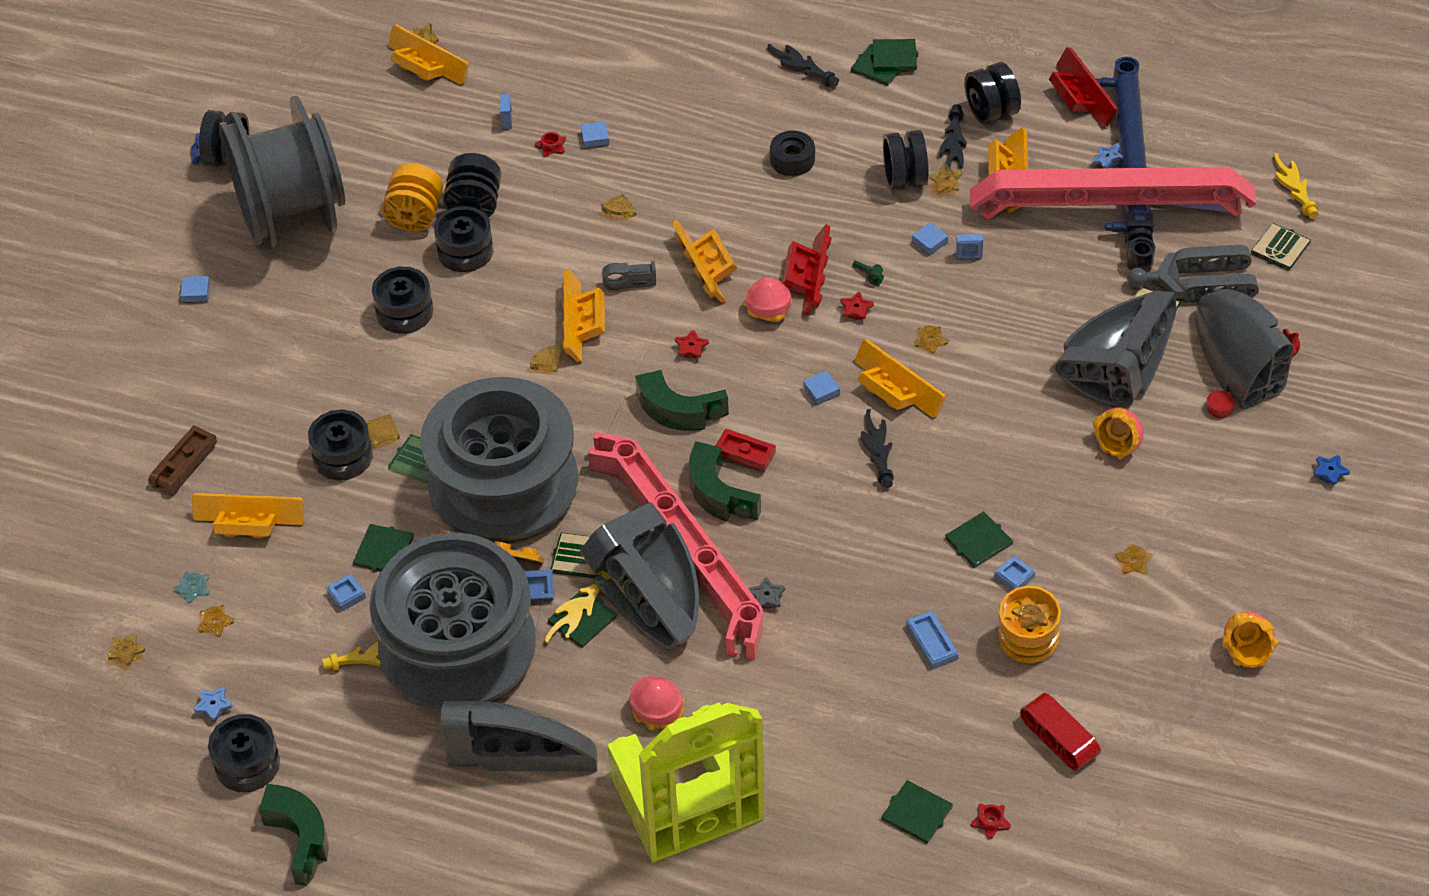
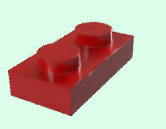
M726 428L715 445L722 448V458L763 472L766 471L776 453V445Z

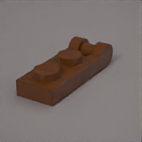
M193 425L151 472L148 483L156 488L163 487L165 492L175 495L185 478L217 443L216 435ZM168 473H171L172 475L169 478L165 477Z

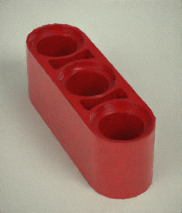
M1042 693L1020 709V716L1026 726L1072 770L1078 771L1100 755L1101 748L1097 740L1049 694Z

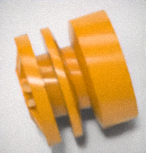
M406 163L399 165L392 172L381 210L384 218L396 228L405 231L419 232L429 228L433 223L444 187L442 179L435 171L421 164Z
M1028 585L1015 588L1007 593L1001 601L998 639L1001 649L1008 657L1020 663L1033 664L1043 662L1052 656L1058 648L1061 608L1058 600L1051 592L1041 587Z

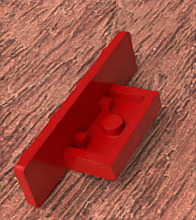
M1066 47L1056 64L1060 72H1052L1049 81L1055 87V91L1067 103V107L1074 112H1091L1102 127H1108L1118 110L1117 106L1071 47Z
M827 224L815 237L813 249L795 241L788 247L782 283L787 288L805 295L802 314L806 316L813 308L817 309L822 300L820 289L825 281L823 271L829 258L826 252L832 240V237L829 236L831 226Z

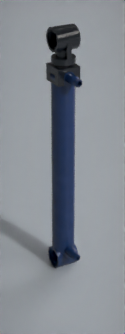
M1127 56L1118 58L1115 61L1113 77L1095 79L1101 87L1115 88L1116 106L1118 108V136L1121 146L1120 154L1123 156L1120 159L1121 168H1147L1138 76L1139 62ZM1124 205L1125 222H1106L1105 230L1124 232L1128 250L1127 266L1130 270L1138 267L1146 272H1150L1153 267L1156 248L1153 242V212H1150V205Z

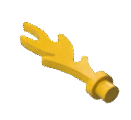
M1275 153L1274 162L1281 172H1276L1275 178L1281 185L1292 191L1290 197L1303 205L1301 208L1303 214L1310 219H1315L1319 215L1317 211L1318 206L1308 198L1306 189L1308 180L1304 179L1303 182H1299V171L1295 162L1291 161V169H1288L1281 162L1278 153Z
M600 571L597 574L599 575L602 573V576L604 578H611V576L605 571ZM595 583L580 589L579 593L587 594L588 597L569 600L556 609V616L562 613H567L568 615L559 620L550 629L544 641L546 645L552 636L566 624L570 626L565 635V639L568 640L569 634L578 626L584 609L587 610L588 616L592 614L593 603L600 592Z
M378 642L369 647L364 654H361L362 649L360 646L340 657H337L336 653L330 654V657L322 659L324 670L333 668V671L339 670V665L368 664L381 667Z

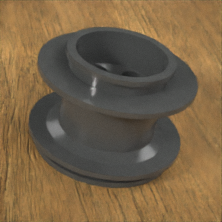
M297 95L290 97L293 124L248 136L237 112L230 113L229 125L226 122L219 123L221 141L232 183L245 223L255 246L262 245V241L266 240L270 249L276 248L277 240L273 221L319 209L327 229L330 232L336 231L337 218L334 204L337 203L339 207L345 205V193L340 170L324 122L319 113L312 114L311 119H309Z
M492 377L476 380L454 389L439 400L424 421L421 431V450L425 464L429 469L428 491L430 500L441 519L459 533L472 534L492 542L498 541L503 543H515L530 539L555 524L572 503L578 487V468L572 453L574 429L572 418L564 403L547 388L528 380L513 377Z
M441 533L419 539L404 547L390 559L373 585L369 605L372 625L379 638L378 654L381 667L388 681L399 693L420 705L442 709L445 701L491 702L507 693L522 679L534 657L536 632L529 612L531 596L528 579L517 560L494 542L467 533Z

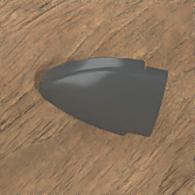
M1232 289L1215 290L1202 296L1197 302L1195 314L1197 333L1205 358L1223 390H1230L1242 406L1246 408L1280 394L1287 383L1294 346L1281 330L1276 328L1278 325L1277 318L1252 297Z
M1150 292L1119 303L1091 318L1065 341L1064 353L1055 365L1056 373L1070 386L1092 399L1114 406H1130L1139 392L1147 391L1162 359L1176 314L1175 292Z
M650 502L600 526L591 534L580 550V554L594 573L605 571L611 576L610 579H606L601 573L593 579V582L608 600L650 639L665 649L672 650L685 643L695 631L699 609L698 581L693 560L681 533L674 523L666 526V520L653 503Z
M445 701L442 705L441 730L448 765H476V763H482L484 768L490 771H597L598 758L595 743L587 736L558 720L522 707L488 701Z

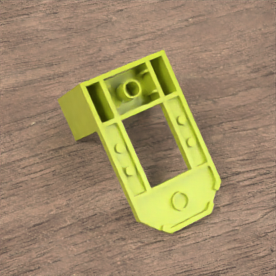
M720 702L711 706L705 705L692 712L691 717H682L674 723L667 725L644 749L636 734L628 737H619L612 743L607 744L611 779L652 863L764 820L763 719L757 709L731 703L721 705ZM700 760L702 761L707 771L706 773L686 783L676 784L675 770Z

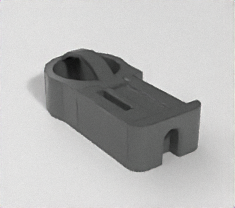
M651 261V264L638 265L610 263L601 272L603 285L610 290L656 285L654 261ZM613 274L622 275L621 277L615 279L608 278V276Z

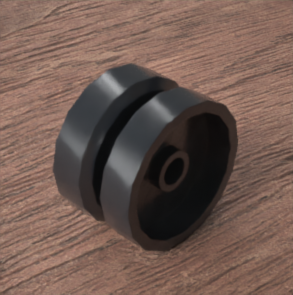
M997 62L987 66L985 70L981 68L966 74L964 81L966 98L973 115L983 125L999 120L1000 116L1003 118L1009 117L1020 111V89L1012 70L1007 64Z
M208 110L205 112L199 134V152L203 164L219 166L224 162L225 166L228 167L221 141L219 123L226 122L229 125L230 113L225 116L222 111ZM237 112L246 134L249 136L248 118L246 114Z
M907 131L904 136V142L899 133L884 134L883 159L890 189L905 188L907 180H909L912 186L927 185L929 178L928 156L922 131Z
M468 206L454 207L443 212L436 219L434 233L438 260L444 267L456 272H471L484 267L491 260L494 252L489 218L483 211Z
M404 266L391 268L379 274L373 282L371 291L375 304V313L378 323L385 330L398 334H407L420 330L431 320L434 309L430 284L427 276L420 270Z
M344 409L332 410L320 415L312 422L308 431V441L312 451L314 466L321 475L338 481L348 480L361 475L370 466L373 459L372 444L368 424L362 416L354 411Z
M238 714L226 718L219 723L209 736L208 750L218 780L226 788L236 792H251L263 788L274 779L279 770L280 756L271 726L263 718L252 714Z

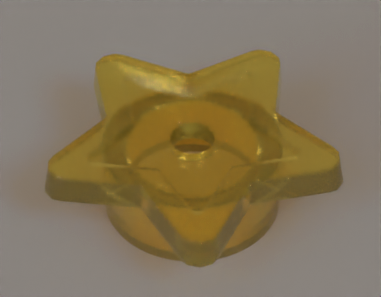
M428 23L423 29L413 28L414 34L422 38L425 37L431 43L436 44L439 41L436 34L432 31L431 23Z
M944 163L940 171L930 174L929 178L936 182L938 193L952 190L959 191L957 180L962 175V171L951 170Z
M929 325L924 328H918L920 337L914 342V345L916 347H926L933 354L938 346L947 345L949 340L942 336L940 326Z
M1131 544L1124 552L1115 554L1116 559L1123 563L1124 574L1132 571L1146 574L1148 572L1146 563L1153 557L1151 553H1146L1142 547Z
M1028 597L1024 598L1022 606L1013 608L1011 611L1012 614L1018 617L1019 623L1025 629H1034L1040 625H1048V620L1044 615L1048 606L1046 604H1035Z
M224 605L209 607L199 612L203 621L198 627V631L200 633L211 631L217 637H220L224 627L234 623V618L225 615Z
M132 633L124 639L113 637L111 641L114 648L107 656L108 660L117 659L118 662L129 666L138 658L139 654L145 652V648L137 644V635Z

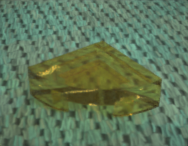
M624 194L601 203V210L609 216H612V214L624 216V218L636 216L635 207Z
M550 346L537 352L530 362L531 369L557 372L562 347Z

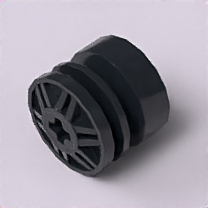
M465 153L456 156L450 162L448 168L447 183L443 196L444 207L447 210L461 206L474 207L483 211L489 218L494 214L497 206L498 190L502 175L498 164L486 155L478 153Z

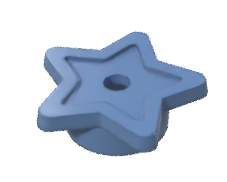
M1117 143L1111 147L1101 146L1099 154L1092 159V164H1101L1104 169L1115 167L1120 162V159L1123 158L1118 152L1121 147L1120 144Z
M224 687L214 692L201 690V701L194 707V712L204 713L205 716L214 721L222 716L226 709L232 708L233 705L225 699L226 690Z

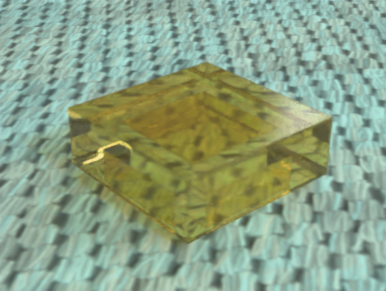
M391 414L366 421L374 447L400 439Z

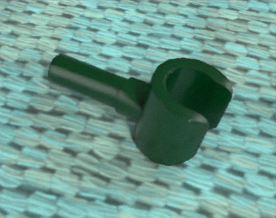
M856 260L853 262L854 267L868 274L867 279L871 284H881L884 279L881 265L876 264L870 267Z

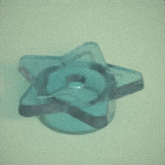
M186 572L181 578L180 584L174 587V591L184 594L187 603H191L197 596H208L210 591L205 585L209 576L208 574L200 575L196 572Z

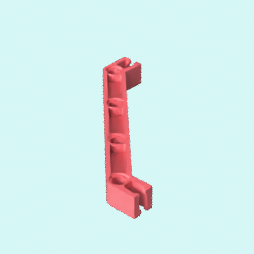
M1229 167L998 170L970 189V208L976 211L983 204L981 214L987 220L1010 206L1219 204L1237 217L1242 214L1240 199L1246 201L1245 204L1248 208L1257 204L1255 186Z
M595 432L593 438L594 447L590 446L588 452L590 470L618 475L640 506L650 502L653 503L666 520V526L671 523L676 525L693 560L698 584L729 624L726 635V655L737 656L738 649H735L737 639L742 637L745 638L743 645H746L747 659L755 660L763 632V609L639 444L630 438Z

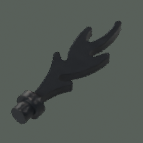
M768 44V50L777 57L782 58V66L805 71V76L822 79V84L826 86L836 87L838 85L839 78L835 77V74L831 71L825 73L813 62L811 56H807V60H804L802 55L789 45H785V50L788 52L786 53Z
M958 104L953 105L949 111L948 118L952 122L945 129V134H952L943 141L939 151L940 157L945 152H949L946 162V175L948 179L952 175L950 167L954 159L958 161L959 168H963L964 156L960 144L963 147L967 145L959 126L964 113L962 107Z
M867 409L866 425L871 437L864 431L861 432L860 437L865 447L874 454L870 456V461L879 469L877 473L878 482L882 484L883 488H890L893 485L894 475L892 470L887 469V459L893 443L889 442L884 446L887 430L886 422L881 420V428L876 429L871 420V409Z

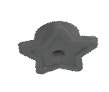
M765 577L760 586L750 587L749 590L762 608L769 609L774 606H781L779 596L785 591V587L773 585Z

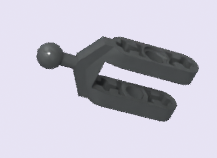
M1245 245L1182 248L1176 253H1168L1158 272H1146L1142 268L1137 267L1130 270L1127 275L1129 285L1134 288H1141L1146 283L1158 282L1167 292H1175L1176 299H1184L1187 302H1198L1205 294L1221 289H1232L1252 298L1259 292L1257 279L1251 274L1197 276L1181 280L1179 278V273L1243 270L1249 267L1252 262L1250 250Z

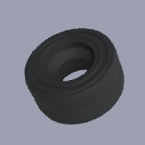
M791 130L779 133L772 139L770 144V163L778 173L786 176H798L808 172L813 167L815 162V144L809 135L801 131ZM794 151V152H798L799 154H797V155H788V154H786V153H787V152Z

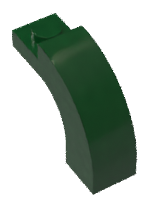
M662 370L635 376L636 394L641 407L648 416L661 425L683 431L705 429V420L729 415L726 390L699 396H683L675 393L668 387Z
M695 441L689 458L691 491L697 503L712 516L727 522L731 513L742 518L758 520L761 513V494L730 487L723 483L718 477L723 465L722 448Z
M267 784L259 808L263 825L285 828L298 835L299 842L291 871L296 885L307 886L310 875H314L316 872L317 860L327 861L328 838L322 816L316 805L301 792L286 786Z

